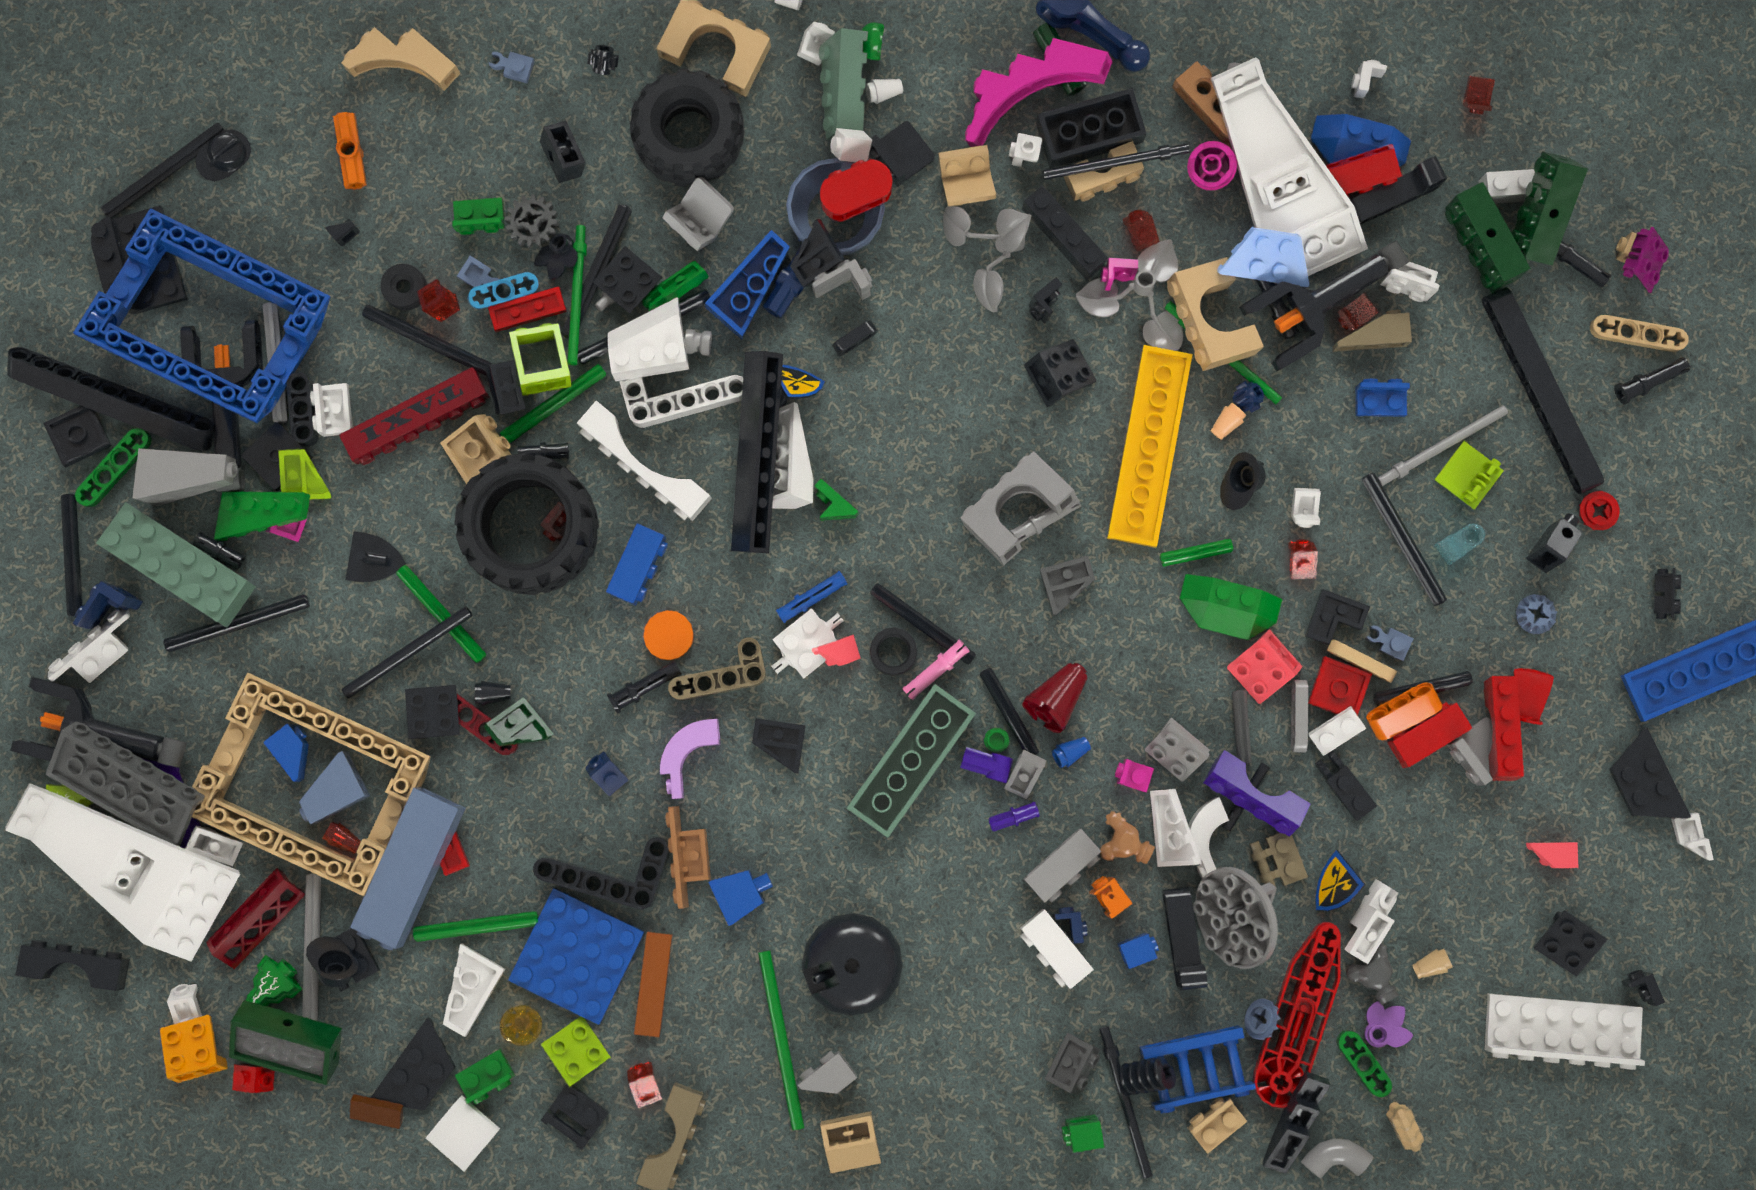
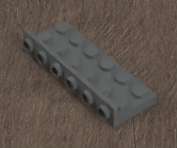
M74 722L61 730L46 772L47 776L136 828L179 847L196 806L203 802L205 798L195 788L187 786L173 775L163 772L152 763L139 758L130 750L122 748L109 738L98 734L87 725L79 722Z

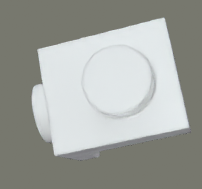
M813 22L804 32L797 56L819 66L822 62L819 59L820 45L835 34V31L829 29L823 23Z
M1376 60L1363 61L1358 69V74L1355 73L1352 79L1351 88L1355 89L1354 97L1364 98L1369 91L1371 76L1382 78L1387 70V65H1383Z
M1018 133L1017 142H1011L1009 157H1013L1012 165L1021 167L1023 160L1037 162L1042 138Z
M1294 488L1291 517L1298 526L1310 528L1313 525H1320L1318 512L1321 491L1319 489Z

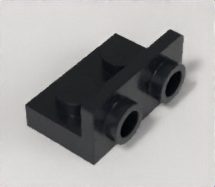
M1057 277L1037 292L1028 305L1031 308L1029 312L1036 321L1041 320L1044 324L1053 313L1050 306L1061 294L1059 290L1063 284Z

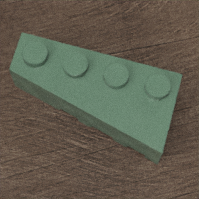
M841 28L820 45L819 59L822 61L820 81L823 84L821 103L824 107L823 129L826 132V140H831L835 136L836 128L863 131L864 102L860 101V97L864 92L866 79L861 77L862 66L867 61V53H863V41L868 40V31Z

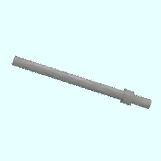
M1502 405L1405 462L1400 461L1393 465L1390 471L1378 477L1379 482L1384 486L1396 478L1401 479L1408 475L1411 469L1507 415V408Z

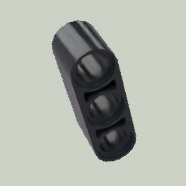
M295 372L287 380L291 435L296 442L305 447H310L319 440V433L317 430H314L312 422L313 415H316L315 406L312 405L310 398L314 382L307 375ZM305 380V388L297 391V384ZM307 404V412L299 415V408ZM307 428L310 429L309 437L301 439L302 431Z

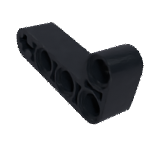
M1434 156L1421 162L1413 171L1397 178L1398 181L1395 183L1380 185L1351 199L1350 201L1355 207L1360 225L1438 189L1447 180V176L1437 157Z
M1188 886L1165 889L1162 894L1177 988L1181 991L1208 987L1207 973L1204 964L1201 963L1190 889Z

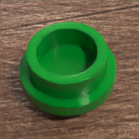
M1001 728L990 729L984 737L985 746L994 753L1004 751L1009 745L1007 732Z

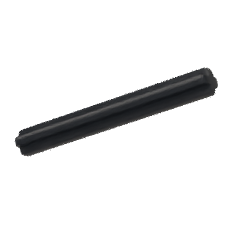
M74 494L61 495L66 607L67 615L74 617L77 610L82 606L77 500Z
M879 583L875 584L871 589L870 594L946 650L958 641ZM965 645L958 649L957 652H959L963 647H965ZM970 649V652L960 659L968 665L976 656Z

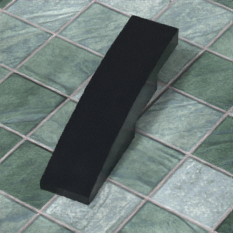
M1307 1071L1304 1073L1273 1133L1262 1162L1264 1167L1283 1173L1288 1171L1310 1138L1308 1129L1320 1113L1318 1104L1331 1086L1328 1078Z

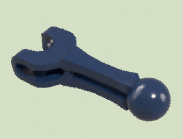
M1089 0L1038 1L1036 13L1050 26L1059 29L1071 28L1091 38L1106 49L1114 59H1119L1121 65L1128 71H1141L1148 65L1150 60L1148 46L1140 40H1133L1132 35L1120 30L1109 22Z

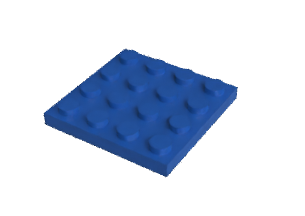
M553 888L538 918V923L535 924L508 981L600 1025L645 931Z

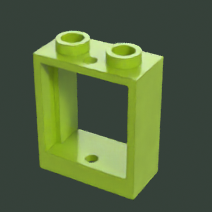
M545 323L539 327L519 328L509 332L522 396L571 387L570 372L558 323ZM555 339L561 368L525 375L519 345Z

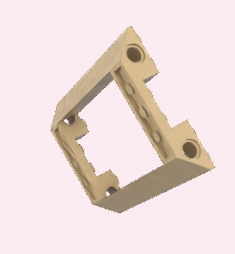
M247 673L225 718L230 723L210 764L202 765L192 786L205 796L203 802L196 806L192 817L365 896L413 787H422L426 779L431 756ZM266 709L398 769L395 778H391L385 791L388 793V797L368 839H362L356 852L358 853L356 860L223 799Z

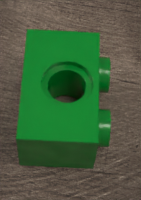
M1095 1114L1065 1119L1066 1126L1061 1127L1063 1140L1066 1146L1071 1147L1073 1153L1104 1148L1101 1123Z

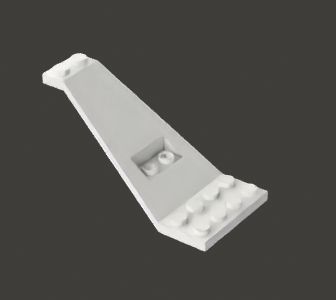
M1255 57L1212 77L1211 81L1220 105L1232 151L1236 156L1237 168L1254 227L1298 234L1302 240L1308 276L1367 250V244L1354 205L1267 84L1259 59ZM1302 177V181L1296 183L1297 178ZM1280 187L1279 192L1273 194L1274 189Z

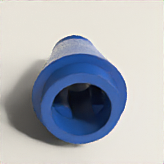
M1082 737L1056 745V748L1052 750V756L1060 768L1065 766L1068 768L1091 750L1088 740Z

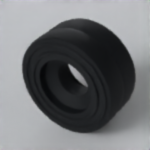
M396 264L387 269L382 276L380 285L382 295L394 308L405 311L412 310L424 302L428 293V284L423 274L416 267L409 264ZM402 281H408L411 284V288L407 293H400L398 291V285Z

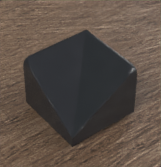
M347 219L342 224L325 227L341 247L345 246L360 233V230L350 219Z

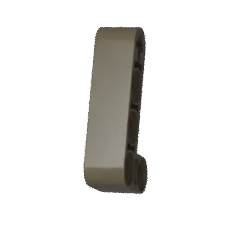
M753 638L742 639L738 645L740 665L676 677L668 685L670 695L679 701L761 685L765 681L766 670L760 644ZM748 643L756 645V653L752 656H746L743 653V648ZM754 667L761 670V677L756 681L749 680L748 671ZM729 672L735 673L737 677L736 682L731 686H727L723 682L724 675ZM704 677H708L712 681L711 688L706 691H702L699 688V681ZM693 679V687L696 693L692 694L693 690L691 688L683 690V695L681 696L678 692H674V688L678 687L679 682L683 686L691 685L690 680Z

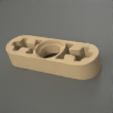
M1334 639L1331 640L1326 650L1389 683H1392L1397 673L1396 670Z

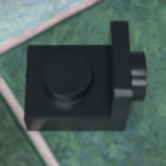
M1636 970L1627 974L1628 979L1622 981L1623 986L1630 988L1640 985L1638 993L1647 1004L1658 1006L1665 1003L1653 973Z

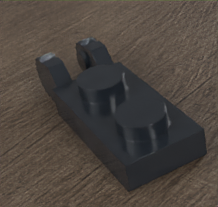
M1331 751L1327 755L1330 761L1337 767V772L1332 775L1326 764L1321 760L1316 762L1315 765L1325 777V782L1355 821H1358L1377 807V805L1347 765L1344 766L1337 754Z

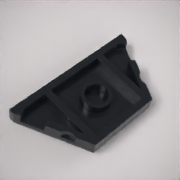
M1648 728L1643 729L1609 769L1631 816L1690 818L1691 815Z
M430 1018L425 1020L370 1098L402 1104L405 1108L425 1110L456 1067Z

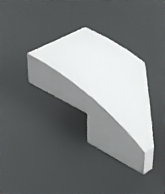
M1691 813V817L1688 819L1671 818L1676 839L1680 845L1706 860H1714L1709 839L1704 838L1699 813Z

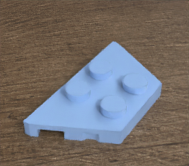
M1251 227L1244 235L1242 242L1237 244L1231 251L1232 255L1224 265L1220 264L1217 272L1222 275L1275 283L1287 282L1302 287H1309L1302 240L1298 234Z

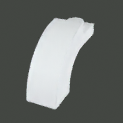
M1215 797L1203 804L1195 812L1188 824L1202 863L1197 866L1201 879L1211 871L1216 870L1209 851L1210 837L1219 825L1229 821L1220 797Z

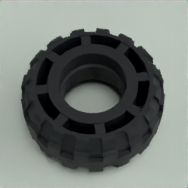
M688 68L677 69V72L671 74L665 72L657 76V80L652 84H647L641 90L638 100L633 104L630 133L634 148L647 170L649 169L662 181H669L675 183L676 186L687 187V185H692L698 177H703L706 181L715 177L720 178L726 173L728 167L737 160L744 140V120L741 108L728 86L720 79L717 80L710 76V73L701 70L693 72L689 71ZM696 112L709 120L711 132L708 138L699 146L683 149L675 147L667 141L665 136L666 126L672 118L680 113Z

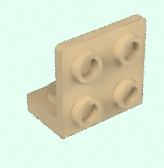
M987 145L938 153L941 179L948 206H960L996 199Z

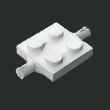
M811 608L772 639L779 647L783 657L771 665V667L775 669L782 663L775 670L779 674L780 671L790 665L804 679L825 662V658L820 654L815 655L812 652V648L836 641L832 630L844 622V620L840 618L833 624L840 617L836 613L835 616L825 622Z

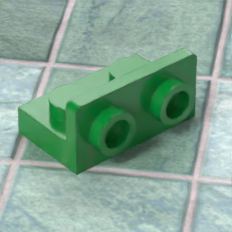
M502 197L453 201L454 221H452V227L459 234L471 235L477 230H484L486 233H496L499 229L505 228Z
M500 1048L456 1074L455 1077L467 1097L465 1102L468 1104L474 1101L475 1104H478L489 1097L487 1092L495 1087L497 1091H500L512 1084L509 1079L514 1077L515 1073Z

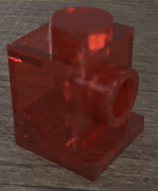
M437 279L417 291L422 311L440 322L460 310L456 294L440 285V281Z

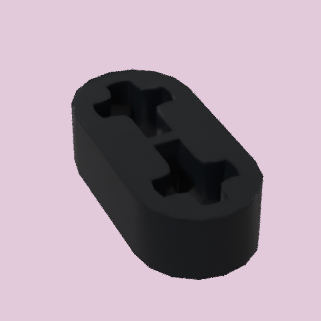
M869 320L838 339L832 347L838 356H843L873 337L878 330L872 321Z

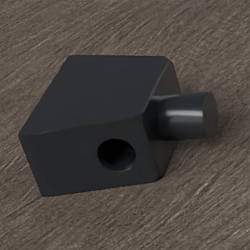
M1568 513L1563 519L1561 518L1550 525L1526 559L1545 573L1564 563L1582 534L1576 528L1580 522L1575 515Z

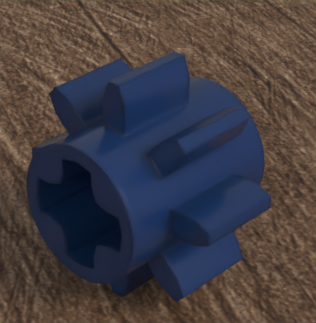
M1244 381L1236 386L1237 391L1234 392L1233 402L1239 409L1244 410V412L1249 410L1252 413L1261 408L1260 403L1263 402L1264 393L1258 384L1253 382L1248 384Z

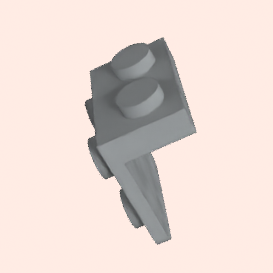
M698 177L689 188L681 203L667 210L662 218L691 247L698 251L714 242L734 211V208L703 177Z
M856 259L852 261L845 260L836 266V270L829 274L827 272L819 274L815 277V282L812 283L813 293L816 298L849 280L853 283L862 300L871 296L870 288L873 287L866 268L861 269Z
M1488 717L1481 719L1472 726L1473 729L1447 744L1453 759L1462 765L1466 771L1467 778L1477 786L1486 785L1493 780L1489 773L1488 758L1492 746L1493 731L1492 720Z

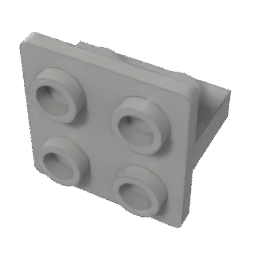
M1172 717L1145 748L1149 755L1182 782L1210 755L1208 753L1210 749Z

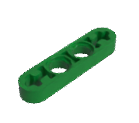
M140 428L130 430L77 488L75 492L77 502L85 507H94L99 504L137 462L138 448L148 449L152 441L150 434ZM136 435L142 436L141 439L144 442L141 445L136 443L134 439ZM128 445L132 447L131 449L135 450L136 452L133 454V452L125 448V446ZM121 452H126L128 455V461L124 465H118L116 462V457ZM108 470L111 473V479L108 483L102 484L99 476L103 471ZM94 482L95 485L101 487L102 489L98 490L95 488V486L91 484ZM85 491L91 492L92 500H84L86 498L84 495Z

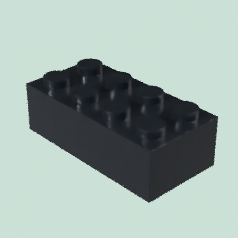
M1133 88L1040 113L1036 121L1050 169L1109 153L1111 149L1133 141L1134 145L1144 142L1147 134Z

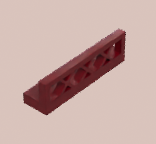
M276 868L206 942L211 954L235 969L304 897V891L291 883L283 871ZM287 888L295 893L289 900L280 901L281 894ZM275 909V915L271 919L262 920V914L266 910ZM258 928V933L253 938L244 939V933L248 929ZM240 946V952L233 959L225 955L230 948Z

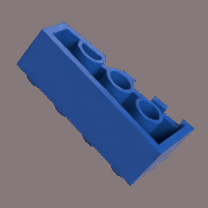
M772 230L705 303V308L741 340L790 248Z

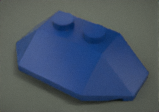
M1348 114L1316 116L1310 138L1313 145L1316 146L1328 164L1393 144L1399 167L1406 163L1411 140L1394 126Z

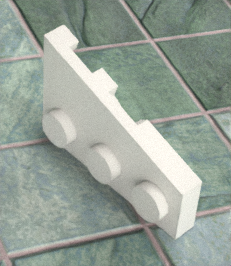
M1176 789L1150 791L1157 866L1202 864Z
M460 944L458 961L454 970V979L451 993H449L443 1025L466 1037L504 973L505 968L466 945Z

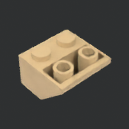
M871 1111L821 1121L820 1127L831 1173L881 1163Z

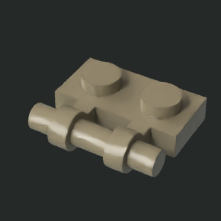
M1279 832L1266 837L1265 840L1268 848L1263 850L1259 841L1249 844L1253 852L1251 854L1253 862L1256 861L1261 873L1259 875L1261 883L1266 884L1270 882L1276 887L1274 879L1280 877L1282 885L1286 886L1308 877L1292 835L1289 837ZM1272 856L1276 866L1275 870L1270 871L1266 857Z

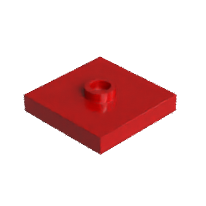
M1324 656L1313 684L1308 704L1334 714H1339L1351 706L1358 715L1372 673Z

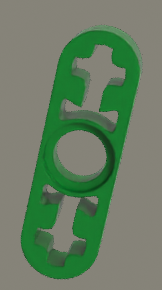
M1350 1030L1342 1031L1337 1037V1046L1371 1094L1377 1097L1387 1096L1392 1090L1390 1078L1357 1033ZM1346 1036L1355 1038L1352 1042L1357 1050H1360L1362 1047L1363 1051L1355 1054L1350 1047H1344L1343 1045L1346 1043L1344 1038ZM1367 1056L1371 1061V1066L1366 1071H1361L1357 1066L1359 1058ZM1374 1073L1378 1080L1385 1081L1383 1083L1384 1089L1382 1091L1379 1089L1374 1090L1376 1086L1375 1081L1371 1077H1368L1366 1080L1365 1076Z

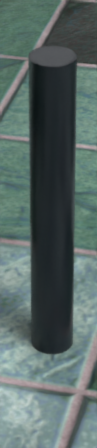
M1264 763L1259 765L1250 780L1256 789L1270 769ZM1235 805L1228 815L1229 821L1223 823L1222 827L1231 832L1244 808Z

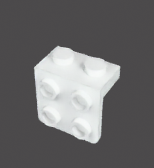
M1408 262L1399 269H1392L1382 278L1380 283L1381 286L1386 287L1387 291L1395 294L1400 292L1407 294L1410 299L1417 302L1430 299L1440 286L1435 283L1437 271L1412 262Z

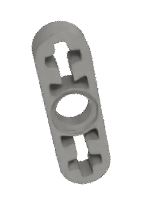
M1293 680L1291 693L1292 752L1306 753L1308 747L1307 680Z

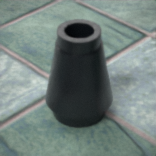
M486 681L475 683V703H482L483 706L511 700L510 685Z

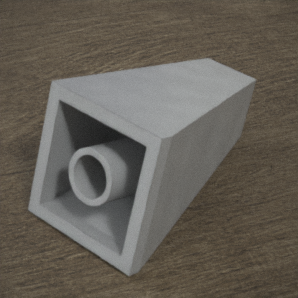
M138 448L132 498L152 506H161L233 484L234 477L237 475L236 459L220 454Z

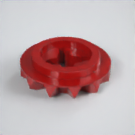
M1595 491L1586 495L1579 505V516L1582 518L1584 525L1592 528V530L1603 531L1609 529L1619 518L1620 509L1618 502L1611 494L1604 491ZM1606 505L1602 510L1603 517L1601 515L1592 517L1595 512L1594 506Z

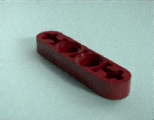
M457 693V704L459 700L462 702L458 706L459 724L499 754L511 755L515 753L518 744H514L511 749L506 748L503 751L501 749L502 746L499 747L495 741L494 744L490 742L493 739L491 736H482L480 726L492 719ZM466 707L473 711V717L468 722H464L460 718L461 710Z

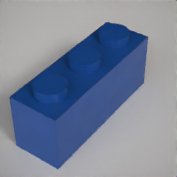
M637 523L606 592L635 606L638 601L642 602L647 593V588H645L648 578L652 580L657 571L656 560L658 556L662 557L667 549L666 537Z

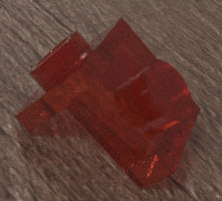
M1477 76L1468 77L1463 106L1469 108L1470 113L1484 114V110L1492 111L1490 101L1495 79Z
M1145 210L1132 211L1128 214V217L1122 219L1124 225L1128 227L1136 251L1160 242L1152 215Z
M1363 293L1345 308L1338 311L1340 315L1338 320L1346 330L1350 329L1353 332L1380 312L1366 293Z
M1306 539L1289 542L1291 580L1316 579L1318 550L1314 542Z

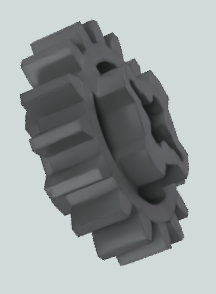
M535 194L531 195L530 200H527L523 195L521 203L514 200L515 208H507L511 216L504 218L506 223L510 224L505 228L508 233H512L510 235L513 241L518 239V244L521 247L527 243L529 249H532L535 243H537L539 248H542V241L544 240L550 243L548 236L550 234L556 235L557 233L553 227L559 226L558 220H555L558 217V213L552 211L554 208L552 203L546 204L543 196L537 201ZM532 207H537V208H540V209H542V210L536 211V210L532 209ZM530 218H534V219H535L533 225H530V224H529V223H530V220H529ZM520 232H522V233H523V232H528V233H530L532 236H525V235L521 234Z

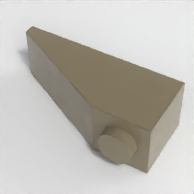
M1401 310L1387 311L1386 314L1339 340L1332 347L1333 352L1407 347L1412 342L1409 313H1401Z

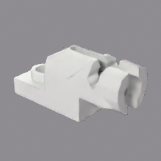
M1377 879L1370 886L1369 895L1364 896L1360 907L1350 921L1351 924L1357 927V930L1344 949L1367 964L1395 922L1387 915L1397 900L1398 892Z

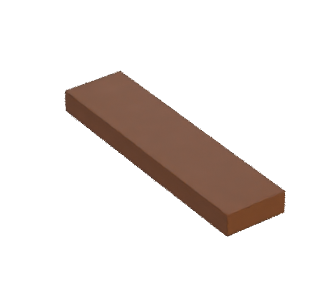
M647 932L634 1029L635 1035L660 1037L673 934Z

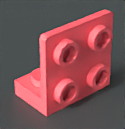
M1269 629L1257 642L1227 666V669L1256 702L1261 704L1295 677L1303 666Z

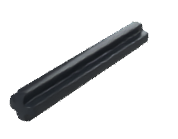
M992 668L983 670L980 673V677L1022 750L1037 755L1039 750L994 671Z
M1469 671L1379 691L1374 694V700L1376 705L1380 706L1409 689L1426 682L1433 685L1436 693L1469 686L1473 683L1472 675Z

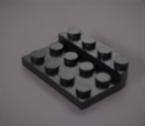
M156 206L151 208L165 215L163 207ZM149 209L115 219L106 217L92 226L91 246L105 294L129 256L125 248ZM165 251L128 313L139 314L187 300L175 255Z

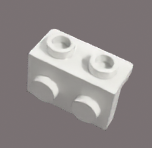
M319 383L313 384L310 398L312 405L315 406L316 413L312 417L314 430H317L320 435L326 437L339 435L353 428L349 385L347 383L321 386Z

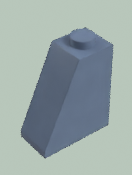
M341 751L334 757L299 801L302 807L299 811L305 822L309 821L310 824H318L370 797L348 751Z

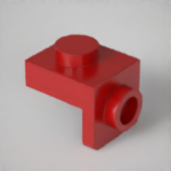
M234 1064L232 1090L249 1093L273 1091L275 1070L257 1065Z

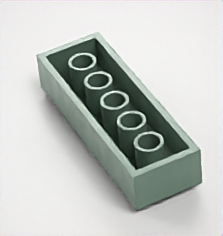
M125 502L96 542V544L226 628H228L256 588L252 583L127 502Z
M934 684L850 802L847 809L888 838L976 713Z

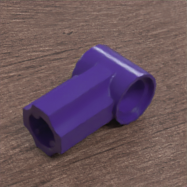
M966 747L960 768L985 775L986 778L1007 783L1014 759Z

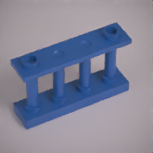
M1237 1025L1140 1046V1053L1143 1059H1156L1157 1057H1163V1055L1172 1053L1174 1057H1177L1185 1093L1183 1096L1170 1098L1168 1089L1158 1091L1160 1101L1152 1102V1107L1156 1111L1160 1110V1113L1175 1111V1106L1234 1094L1235 1097L1249 1095V1090L1256 1089L1252 1081H1244L1236 1045L1239 1043L1238 1039L1244 1038L1242 1027ZM1223 1043V1046L1227 1047L1234 1085L1219 1086L1211 1050L1214 1049V1044ZM1195 1048L1202 1052L1210 1090L1197 1093L1194 1091L1187 1059L1188 1050Z

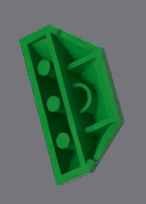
M1185 574L1179 598L1199 628L1244 640H1249L1276 624L1282 603L1281 598L1260 589L1213 577Z

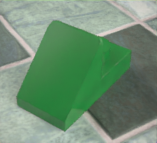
M822 479L814 485L817 491L816 497L824 504L831 503L820 516L821 521L851 519L858 516V511Z

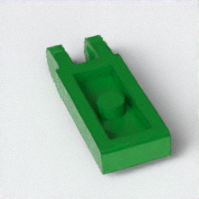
M692 261L650 291L642 300V305L651 311L677 297L679 300L682 295L699 286L709 276L696 261Z

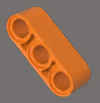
M1426 682L1374 708L1367 714L1366 718L1378 740H1387L1439 712L1442 709V703L1433 685Z

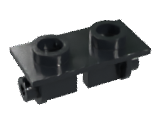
M1673 568V573H1668V569H1657V574H1655V592H1665V596H1655L1654 614H1656V619H1667V615H1671L1672 620H1675L1676 614L1681 613V599H1676V589H1681V574H1677L1676 568Z

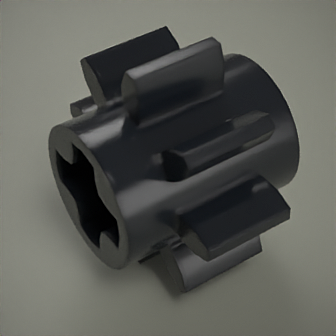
M596 45L595 49H591V52L588 53L587 64L593 65L592 71L594 73L609 75L611 70L615 71V67L618 66L619 56L613 55L614 49L608 45Z

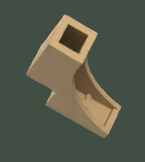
M374 27L362 36L360 43L355 49H351L346 53L342 62L345 69L354 77L363 72L384 67L411 70L427 77L444 91L460 74L457 66L413 28L409 32L404 33L400 37L398 44L395 45Z

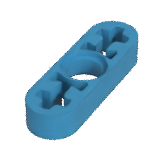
M525 272L476 286L469 291L468 302L475 309H483L531 295L538 288V279L534 274ZM523 277H526L528 281H533L530 291L522 287L517 289L519 294L515 295V288L511 280H515V285L522 283ZM499 284H506L510 288L508 297L501 298L497 295L496 287ZM487 287H491L492 296L496 300L491 302V297H488L480 305L478 301H473L472 297L476 295L475 291H479L480 294L489 293Z

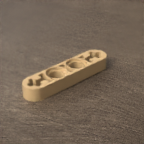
M1600 315L1590 324L1591 334L1598 339L1663 351H1680L1687 346L1689 341L1687 333L1680 328L1610 315ZM1602 321L1604 322V326L1611 328L1615 326V323H1617L1614 330L1606 329L1605 331L1601 332V328L1597 327V325L1600 324ZM1623 325L1631 327L1633 334L1630 338H1626L1621 334V327ZM1647 330H1653L1656 333L1657 339L1655 342H1649L1646 339L1645 332ZM1677 335V339L1681 340V342L1675 346L1674 341H1663V338H1672L1673 336Z

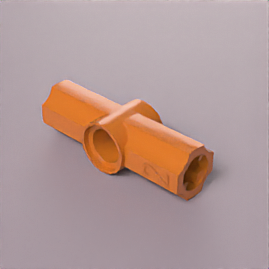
M348 112L337 113V115L333 116L337 138L336 150L340 157L344 187L353 190L361 189L367 186L356 115ZM355 147L352 154L345 155L348 148Z

